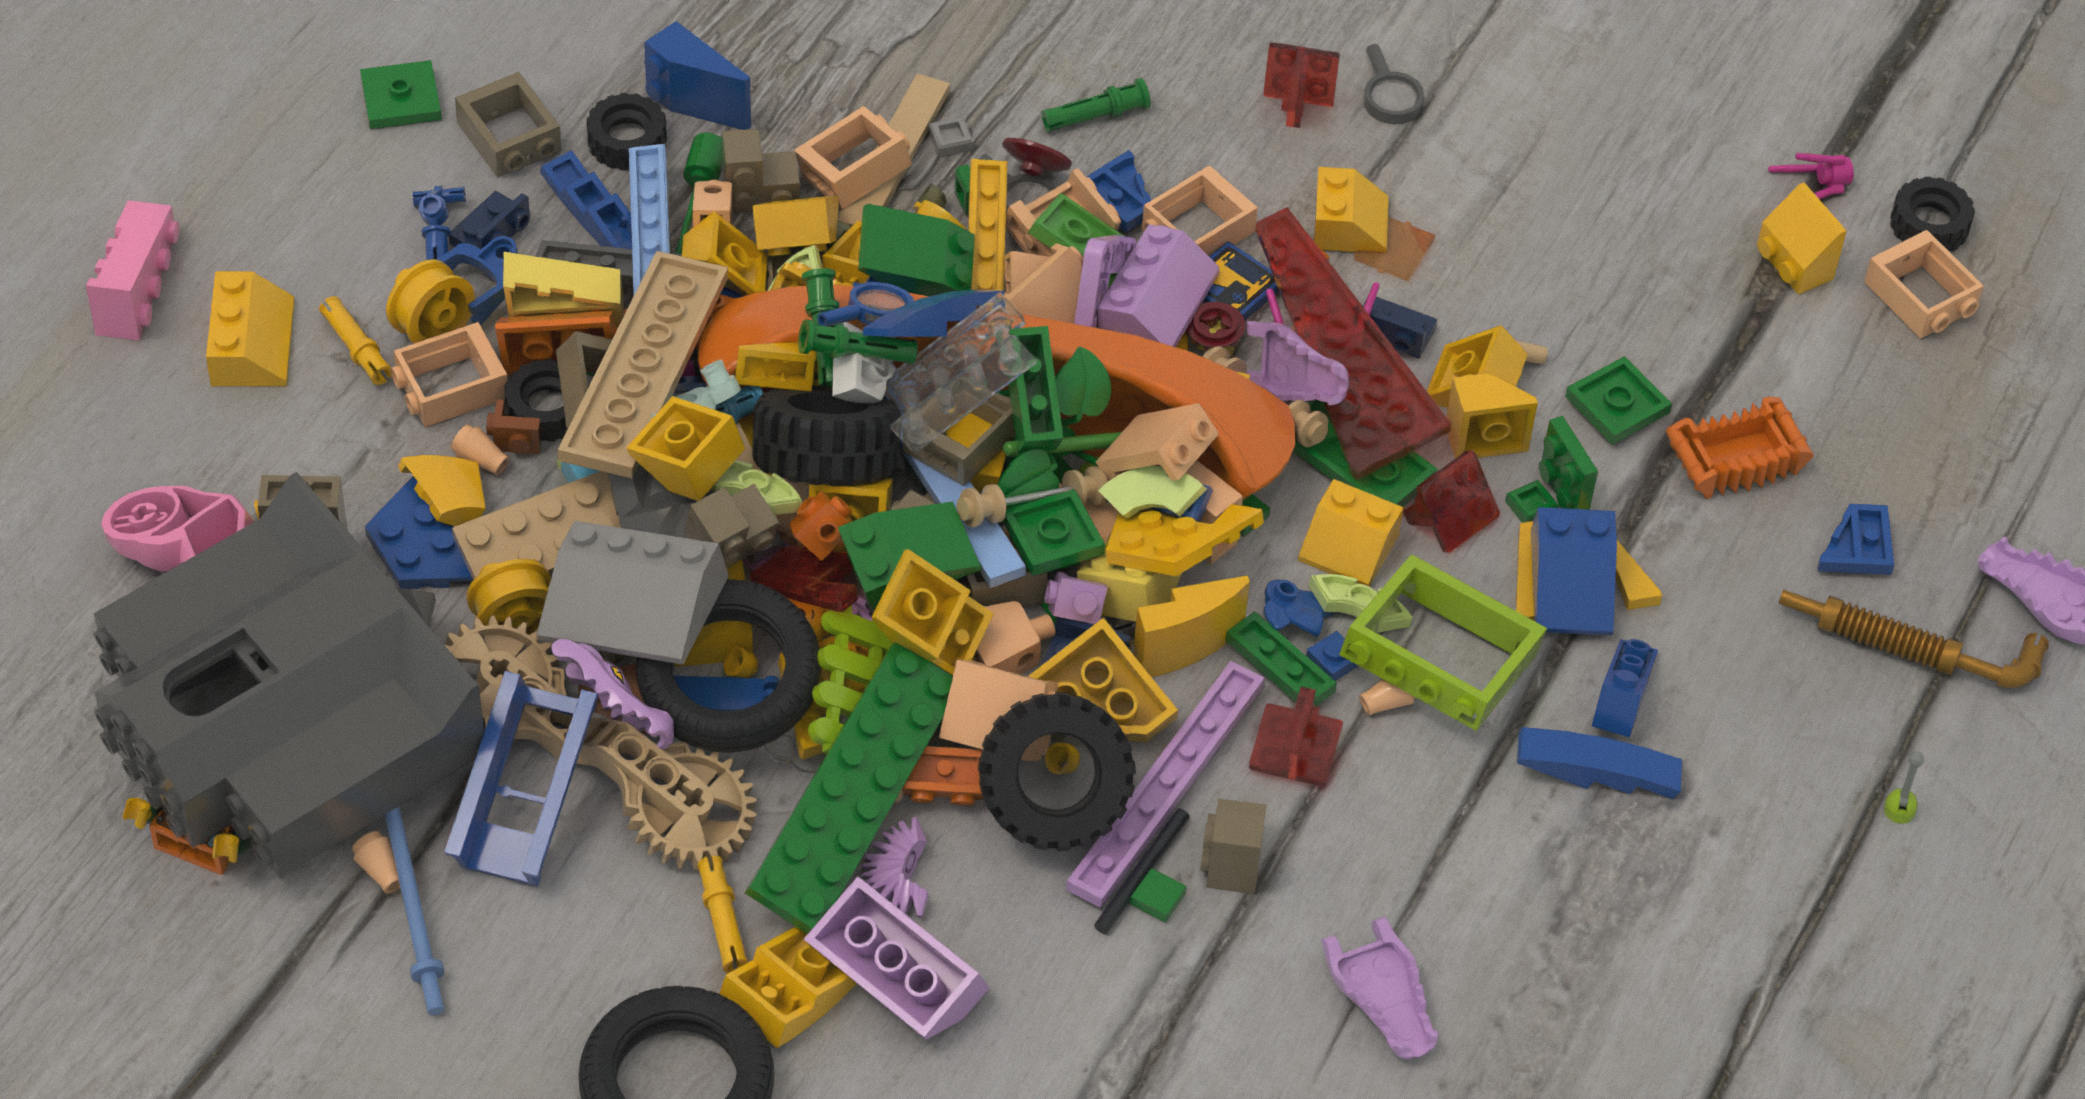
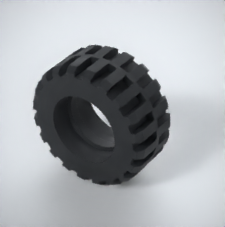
M812 386V391L775 388L768 393L762 394L754 405L752 458L757 467L763 472L771 473V475L775 473L781 478L797 483L806 482L811 485L830 484V486L850 484L852 486L861 485L864 482H877L879 479L889 477L898 466L901 411L892 399L888 400L887 396H883L882 400L876 403H857L833 397V388Z
M1055 692V694L1044 695L1043 693L1032 695L1031 699L1024 702L1018 701L1010 706L1011 709L1006 714L1000 715L993 723L994 727L989 735L986 734L982 743L981 757L978 760L981 793L988 809L998 824L1018 841L1029 843L1034 848L1045 851L1047 848L1057 849L1058 852L1070 851V847L1081 845L1083 848L1092 844V840L1101 834L1105 836L1113 829L1111 825L1117 818L1122 819L1127 810L1125 806L1129 797L1132 798L1135 788L1133 776L1136 774V767L1131 753L1132 748L1128 738L1117 722L1104 709L1095 705L1090 700L1062 692ZM1061 733L1075 737L1088 748L1094 761L1095 774L1090 790L1078 803L1064 809H1048L1037 805L1026 796L1019 782L1018 768L1024 751L1033 741L1048 734Z

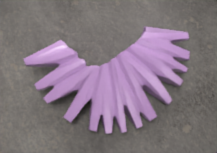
M913 817L911 829L908 828L904 821L898 822L901 831L892 825L890 828L893 834L887 831L882 833L889 844L874 841L872 846L882 854L866 853L864 859L869 863H863L862 868L867 870L862 873V878L867 879L865 882L888 901L892 899V904L898 909L900 908L904 914H907L912 902H914L917 917L922 918L929 894L926 889L921 888L915 882L911 883L909 879L914 872L927 841L917 817Z

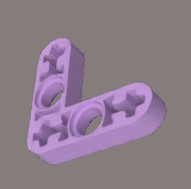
M1111 235L1091 238L1088 241L1084 252L1074 324L1098 328L1097 307L1108 291L1110 274L1120 272L1136 246L1134 238Z

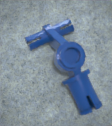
M441 185L434 186L433 190L413 191L414 207L418 206L423 221L429 225L421 230V236L425 238L426 260H436L448 252L447 238L451 235V229L442 225L446 222L449 215L446 203L466 202L464 186L443 189Z

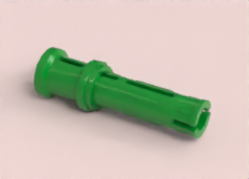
M1137 78L1134 80V83L1118 88L1109 86L1102 94L1084 98L1055 108L1044 109L1041 111L1042 122L1045 130L1052 132L1062 127L1101 116L1110 115L1117 118L1128 110L1139 107L1148 109L1151 106V99L1144 79Z
M813 269L802 274V282L807 286L808 304L805 305V311L816 325H819L817 321L819 313L840 308L839 302L834 297L833 280L836 279V272L833 269ZM816 352L819 387L833 388V358H831L829 353Z
M808 319L802 322L798 336V349L800 353L808 354L810 351L829 353L831 358L837 359L844 357L845 354L852 355L858 353L864 357L913 364L918 352L917 341L913 339L865 336L863 333L849 331L843 324H835L834 327L816 325L813 320Z

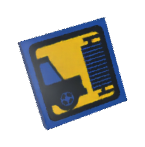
M1228 241L1210 256L1219 266V275L1201 304L1207 302L1229 304L1239 310L1244 320H1246L1268 301L1267 289H1272L1275 295L1282 289L1281 285L1284 281L1271 269Z

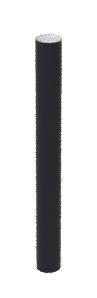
M1178 808L1173 813L1095 922L1094 927L1102 934H1108L1130 903L1131 896L1151 868H1155L1190 819L1189 814L1185 810Z

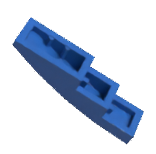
M572 150L541 166L540 174L562 203L600 246L632 249L630 211L617 193L611 195L595 172L590 174L587 172Z
M952 291L921 298L894 309L863 327V335L947 337V321H976V306H1004L1005 291Z
M1522 727L1519 730L1517 764L1588 789L1594 782H1598L1631 794L1637 787H1641L1674 799L1681 792L1682 759L1643 746L1600 736Z

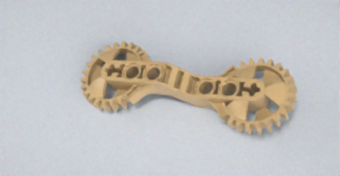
M491 616L487 626H484L478 618H474L472 630L462 623L459 626L458 634L449 633L445 643L447 649L458 662L480 664L476 683L479 685L484 732L505 671L520 674L528 687L567 696L564 687V669L556 668L559 660L554 655H548L552 643L545 642L539 644L537 631L531 635L526 634V622H523L517 629L512 628L511 617H507L503 625H498L495 616ZM525 704L514 740H533L559 760L573 716ZM592 716L577 764L597 767L619 785L622 794L623 815L631 817L628 830L640 829L635 842L639 844L649 841L650 846L647 852L649 856L659 850L663 852L661 863L665 864L671 857L676 858L677 868L681 869L685 860H691L694 870H698L697 863L705 857L708 858L709 866L712 868L711 856H719L727 862L730 859L732 850L737 852L741 850L744 843L743 839L748 840L752 831L751 825H753L757 813L752 811L757 798L748 796L753 787L752 783H740L745 771L743 769L735 772L730 770L733 762L732 758L721 763L718 761L719 752L713 751L710 756L704 755V749L697 748L696 753H691L688 744L685 742L672 743L662 750L656 746L658 743L652 742L628 722ZM552 723H561L567 729H557ZM620 754H629L635 760H626ZM717 775L718 778L710 786H708ZM659 778L666 783V785H658L654 783L651 779ZM713 802L738 810V821L709 820L708 816ZM672 826L671 830L663 838L662 835Z

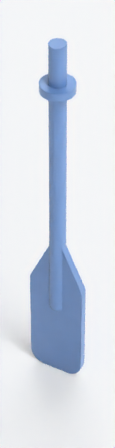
M399 806L387 813L385 820L417 961L410 968V974L414 982L422 984L428 1014L438 1015L444 1012L438 979L443 976L445 971L442 961L433 959Z

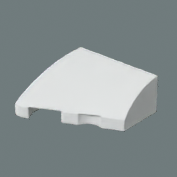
M847 322L840 323L851 332L863 333V330ZM858 353L852 355L845 354L844 357L839 359L833 358L832 396L857 403H876L881 401L886 392L887 380L892 378L896 370L892 365L893 361L864 357Z

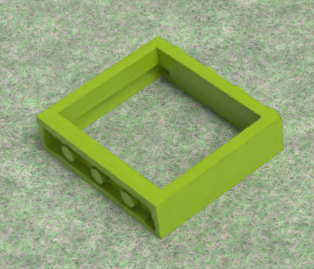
M1411 554L1349 626L1339 655L1477 731L1536 657L1547 628ZM1402 593L1512 655L1484 690L1480 691L1372 631L1371 628Z

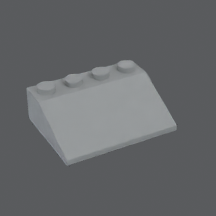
M574 521L557 554L537 631L538 640L554 643L558 639H568L578 644H587L599 651L683 665L729 577L719 543Z

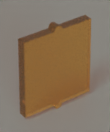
M1388 217L1387 251L1358 249L1354 255V260L1376 268L1379 273L1386 272L1409 281L1433 243L1435 235L1411 226V223L1408 221L1404 223Z

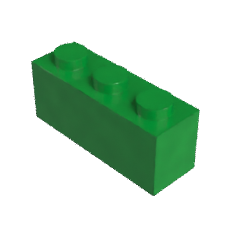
M1048 326L1009 329L1003 341L1018 454L1028 449L1057 450L1064 437Z

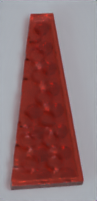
M1286 207L1256 222V234L1296 334L1319 354L1343 364L1348 371L1349 387L1346 398L1340 404L1328 405V402L1324 401L1323 403L1355 480L1357 481L1449 433L1451 430L1450 421L1290 209Z

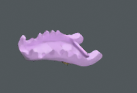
M1247 321V334L1263 338L1261 371L1247 370L1246 374H1250V381L1266 389L1282 401L1318 400L1328 402V405L1340 404L1346 398L1349 387V375L1343 364L1319 354L1286 325L1274 322Z
M2002 537L1998 542L1988 545L1987 549L1979 556V569L1993 579L2003 583L2023 602L2035 618L2053 634L2068 641L2085 645V570L2082 567H2073L2068 559L2056 562L2053 554L2050 552L2042 555L2038 550L2033 549L2028 554L2023 549H2015L2009 544L2006 537Z
M558 639L551 645L552 653L557 660L571 662L566 667L568 679L574 684L585 685L597 693L603 710H612L610 715L612 720L622 718L621 721L628 722L639 732L646 730L649 736H659L660 741L656 746L662 750L674 742V721L666 711L647 706L634 696L621 669L609 662H605L596 649L587 644H578L568 639Z
M1385 916L1372 921L1376 942L1346 953L1342 952L1339 941L1334 935L1321 939L1332 979L1338 988L1361 1008L1381 1030L1389 1046L1398 1057L1411 1059L1421 1057L1433 1050L1437 1043L1438 1032L1437 1030L1434 1031L1426 1014L1423 985L1419 984V968H1417L1415 957L1396 936Z

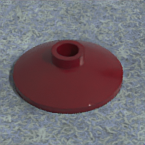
M1006 138L1002 143L1005 151L1022 163L1021 171L1026 174L1041 177L1043 171L1061 172L1071 169L1072 162L1067 156L1043 144L1021 138Z

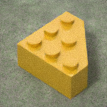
M1104 618L1028 676L1043 681L1058 683L1057 692L1068 693V695L1076 697L1081 696L1101 707L1117 722L1129 741L1147 743L1178 718V709Z

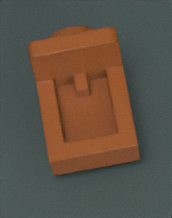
M497 399L495 413H488L487 435L493 436V442L502 452L540 454L542 444L540 418L506 416L505 400Z

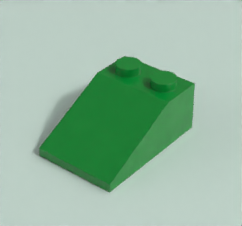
M866 204L863 206L858 270L882 283L898 286L908 293L929 297L946 292L971 290L975 234L949 220Z
M953 501L876 512L838 527L844 549L871 613L875 611L906 549L911 550L954 580L982 570Z

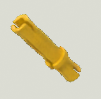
M331 296L326 298L325 302L329 305L331 311L328 310L325 304L321 303L319 312L326 318L350 350L352 361L358 366H362L374 385H382L388 382L381 371L383 370L391 378L392 367L387 364L379 353V345L375 340L373 341V339L366 336L342 304L339 297Z
M711 856L713 871H711L708 858L705 857L697 863V869L700 872L704 887L702 900L704 907L710 911L722 961V969L728 974L734 970L733 958H735L737 968L749 961L746 958L733 907V902L735 901L734 891L727 884L723 860L719 856Z

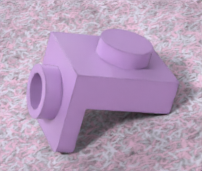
M1057 571L1055 580H1049L1047 583L1044 602L1049 604L1048 609L1053 616L1096 624L1101 618L1108 587L1103 583L1068 577L1064 572Z

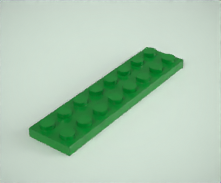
M895 642L890 645L744 893L806 934L814 928L838 900L941 722L950 692L952 675Z

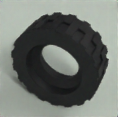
M636 93L610 95L605 100L597 102L596 106L592 107L589 111L586 123L590 153L596 157L599 163H604L609 168L627 171L629 169V148L658 144H665L666 147L667 128L665 113L661 111V106L658 103L655 104L649 97L645 98ZM633 123L644 127L645 133L636 139L619 140L611 137L609 130L618 124Z
M1931 177L1916 178L1910 183L1906 182L1902 186L1901 191L1898 190L1890 217L1891 229L1894 230L1896 238H1899L1902 242L1928 230L1948 251H1955L1966 242L1973 222L1975 207L1972 206L1973 201L1971 197H1968L1967 192L1963 188H1959L1952 181L1948 182L1939 177L1938 179ZM1919 207L1937 208L1949 215L1950 221L1948 224L1942 225L1930 224L1919 219L1915 215V210Z
M553 359L534 360L530 364L520 366L519 370L514 371L510 375V380L506 381L505 384L506 416L540 418L542 441L555 442L557 439L563 440L568 430L564 406L551 411H539L532 409L528 404L529 396L538 391L555 390L562 393L558 362L553 361Z

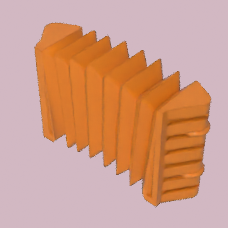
M1768 396L1763 398L1760 410L1752 403L1750 413L1743 408L1741 418L1734 410L1731 421L1722 414L1719 423L1711 416L1708 424L1702 417L1698 426L1692 419L1685 418L1669 426L1665 431L1670 440V446L1676 451V457L1681 459L1682 467L1687 470L1688 478L1693 480L1695 484L1694 489L1701 491L1706 499L1712 498L1715 488L1724 495L1726 486L1736 494L1739 483L1749 492L1754 481L1761 488L1765 478L1774 485L1777 474L1784 479L1788 470L1793 475H1797L1814 457L1812 450L1806 442L1807 438L1802 435L1792 418V413L1787 410L1779 397Z

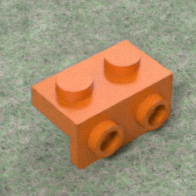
M926 746L902 787L903 795H910V801L917 803H933L935 797L951 798L950 803L954 805H975V800H983L978 770V760L981 757L982 750Z

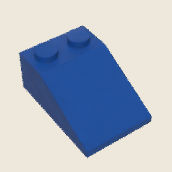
M677 21L644 42L645 89L653 101L661 103L672 112L741 130L751 128L750 77Z
M1538 507L1531 527L1534 621L1546 627V632L1612 636L1614 629L1617 554L1615 511Z

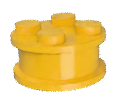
M431 259L419 262L411 268L403 269L397 275L395 285L387 300V320L395 330L407 334L413 344L465 327L472 315L469 312L468 304L475 300L474 289L466 279L454 275L451 268L440 260Z
M514 559L501 563H490L481 568L479 575L468 587L466 601L470 611L484 626L489 624L491 616H495L498 625H503L507 617H511L512 628L517 629L523 622H526L525 633L531 635L533 632L538 631L551 577L547 568L535 559Z

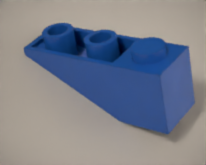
M1620 639L1601 688L1592 727L1626 737L1631 736L1658 649L1651 648L1646 642L1630 639L1627 641Z

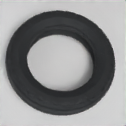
M727 579L703 626L720 621H741L757 626L767 632L781 648L786 662L783 676L774 691L764 700L751 707L735 711H719L695 703L681 691L672 674L673 663L636 657V677L644 703L649 707L666 711L672 717L675 738L688 745L707 751L735 753L753 750L777 740L802 719L814 700L812 692L813 688L819 684L821 666L817 661V653L820 649L814 630L807 618L794 603L777 591L762 584L746 580Z
M691 986L654 988L625 999L612 1008L598 1022L588 1037L580 1059L579 1090L581 1099H626L616 1079L619 1067L627 1053L639 1042L650 1036L669 1031H688L711 1038L721 1045L733 1060L737 1071L736 1079L725 1099H771L774 1086L772 1052L757 1022L746 1010L734 1001L727 999V997L710 990L707 991L703 988Z

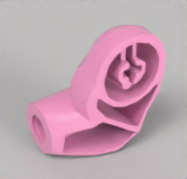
M158 486L126 494L115 501L104 513L101 525L107 541L120 555L138 561L146 567L167 572L252 524L254 521L239 499L233 495L203 492L187 486Z

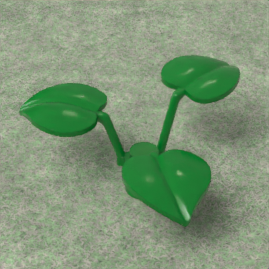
M1080 346L1077 347L1072 357L1055 377L1060 412L1064 415L1072 416L1066 419L1061 418L1063 437L1076 436L1068 425L1080 422L1083 414L1088 416L1100 415L1107 407L1111 396V381L1106 368L1092 352ZM1028 449L1011 462L997 485L1001 488L1005 498L1059 488V480L1053 471L1057 469L1058 465L1053 455L1064 457L1071 453L1094 466H1098L1096 464L1098 459L1083 451L1047 453L1042 449ZM1032 501L1006 505V507L1012 508Z

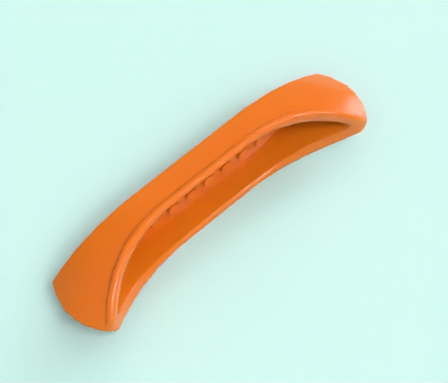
M833 285L834 297L839 302L840 308L848 306L850 291L855 286ZM807 286L780 288L730 300L714 314L700 336L698 344V365L700 370L717 360H723L729 375L735 376L739 346L798 342L802 322L805 319L812 320L805 311V305L808 304ZM909 293V294L913 297V300H914V301H916V300H918V299H921V298L929 297V296H924V295ZM869 298L859 301L869 308L881 311H892L901 307L885 299ZM976 306V321H947V337H896L917 341L918 352L913 364L893 361L892 363L909 389L918 393L927 402L959 371L972 379L981 381L985 386L996 392L1008 390L1009 384L1003 341L1009 329L1048 326L1055 377L1072 357L1077 347L1080 346L1092 352L1102 362L1111 381V396L1105 410L1098 416L1083 414L1080 422L1068 425L1076 436L1123 432L1137 415L1199 403L1217 429L1218 436L1199 456L1197 461L1243 496L1242 501L1252 493L1267 486L1279 476L1288 464L1295 448V423L1289 405L1266 389L1229 368L1195 353L1140 336ZM866 313L867 316L874 317L877 319L880 318L879 316ZM857 319L847 321V323L861 330L868 325ZM702 375L706 385L709 386L704 375ZM739 385L741 389L747 387V385ZM761 387L763 393H768L770 390L775 389L770 387ZM961 408V409H959L957 412H969V411H967V410ZM1060 412L1061 418L1066 419V418L1072 417V416L1064 415V414H1062V413ZM1107 449L1083 450V452L1093 457H1101Z

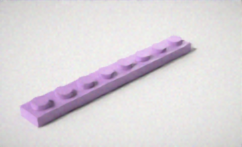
M1233 661L1228 663L1135 788L1132 798L1129 797L1125 806L1127 810L1122 819L1117 818L1111 825L1113 829L1105 836L1100 835L1068 878L1067 891L1099 908L1103 907L1263 689L1264 677Z

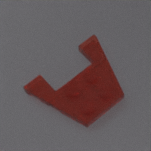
M805 546L784 547L750 574L751 582L767 586L788 599L836 612H844L858 600L857 584L839 583L853 568L846 552H835V548L821 561Z

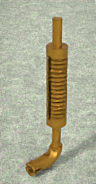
M1783 589L1778 604L1820 618L1817 628L1830 633L1836 631L1838 636L1843 633L1844 638L1851 636L1852 641L1858 639L1860 644L1865 641L1866 646L1872 643V648L1874 649L1879 645L1880 651L1886 648V653L1888 654L1893 651L1894 656L1900 653V658L1902 659L1907 656V660L1911 661L1914 658L1916 664L1921 661L1922 666L1928 664L1930 669L1935 666L1936 671L1952 676L1956 667L1998 682L1997 686L2003 688H2019L2038 678L2042 672L2041 663L2049 648V641L2044 635H2041L2036 646L2034 642L2038 633H2029L2024 638V644L2018 659L2014 658L2011 665L2004 664V667H2000L1961 653L1962 642L1947 638L1944 641V636L1942 635L1937 638V634L1933 633L1930 636L1928 630L1923 633L1922 628L1916 630L1914 625L1909 628L1908 623L1905 622L1902 625L1900 620L1894 622L1892 617L1887 620L1886 615L1880 618V613L1878 612L1873 616L1872 610L1866 613V608L1863 607L1859 610L1858 605L1852 608V603L1849 602L1845 605L1844 600L1830 595L1824 604Z

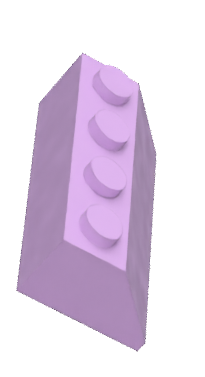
M1148 225L1097 307L1098 328L1136 335L1176 347L1219 275V266L1183 230L1171 229L1163 225Z
M860 877L853 881L804 938L810 946L926 1040L962 1021L990 989L976 970Z

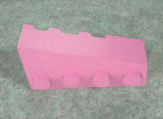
M128 200L115 226V239L109 238L105 246V260L99 259L95 266V273H98L97 279L89 278L86 284L95 335L140 341L144 326L150 325L152 319L151 304L153 298H159L161 274L163 270L167 271L171 258L170 247L172 243H177L179 237V222L174 221L172 205Z

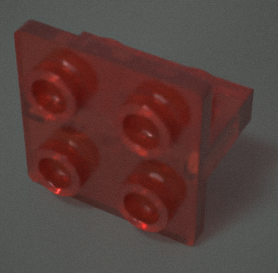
M1276 42L1269 43L1263 95L1265 97L1282 99L1281 111H1287L1286 126L1300 128L1305 103L1326 107L1334 105L1340 60L1338 52Z
M1466 450L1418 485L1416 488L1418 496L1414 500L1415 503L1403 511L1409 525L1432 527L1442 551L1448 553L1452 552L1500 516L1499 508L1476 453L1473 450Z
M1301 686L1294 709L1271 703L1266 704L1249 761V769L1325 787L1336 753L1343 721L1320 715L1321 707L1314 706L1316 690Z

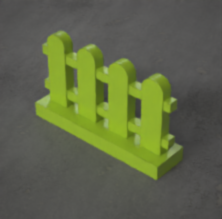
M845 603L840 605L839 608L830 609L821 617V624L824 630L835 635V642L821 648L817 653L819 665L823 669L830 671L831 676L830 681H823L813 688L812 695L814 701L819 706L827 708L826 718L821 717L809 724L808 734L812 741L822 745V753L827 754L844 725L839 723L840 714L849 716L862 694L843 686L844 677L864 684L865 689L890 645L893 643L873 620L870 621L852 614V606ZM848 641L868 648V657L848 650Z

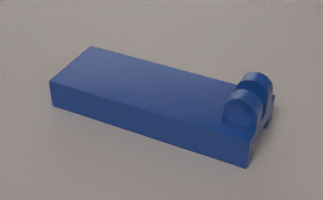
M673 676L678 687L688 698L703 707L719 711H735L751 707L768 697L780 682V679L776 676H767L765 679Z

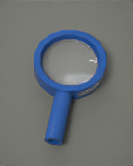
M880 282L861 283L850 291L848 306L819 313L817 321L819 325L833 326L855 319L870 324L888 312L909 304L914 300L906 290L895 285Z

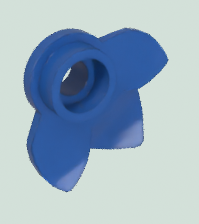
M1272 580L1264 590L1266 605L1263 613L1275 630H1281L1292 623L1318 637L1323 627V618L1332 617L1334 613L1324 612L1313 592L1299 590L1294 583L1288 580Z

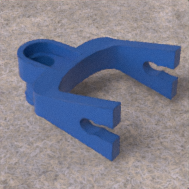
M496 237L482 249L471 244L461 243L436 259L444 262L452 271L457 265L463 263L475 266L489 275L497 284L468 304L469 312L473 314L471 317L473 324L479 322L481 326L505 299L503 288L504 252L518 254L516 243L510 237Z

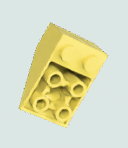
M1109 538L1106 540V542H1104V543H1105V550H1106V547H1107ZM1106 551L1104 555L1088 559L1077 571L1078 579L1107 585L1108 588L1101 615L1136 622L1138 607L1170 602L1171 590L1177 587L1182 575L1181 573L1178 576H1171L1108 564Z

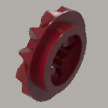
M1223 302L1203 303L1188 325L1186 335L1191 337L1193 345H1202L1205 352L1217 346L1235 348L1238 340L1244 338L1245 320L1240 311ZM1219 320L1221 329H1218L1216 333H1210V328H1213Z

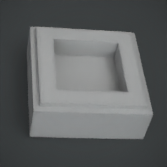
M964 117L929 123V134L939 157L973 150L974 141Z

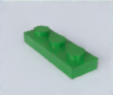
M1255 611L1226 632L1225 641L1307 713L1336 692L1337 682Z

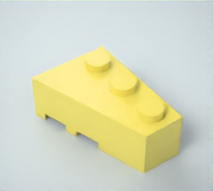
M504 252L503 288L509 317L613 311L616 328L619 327L624 317V293L620 269Z

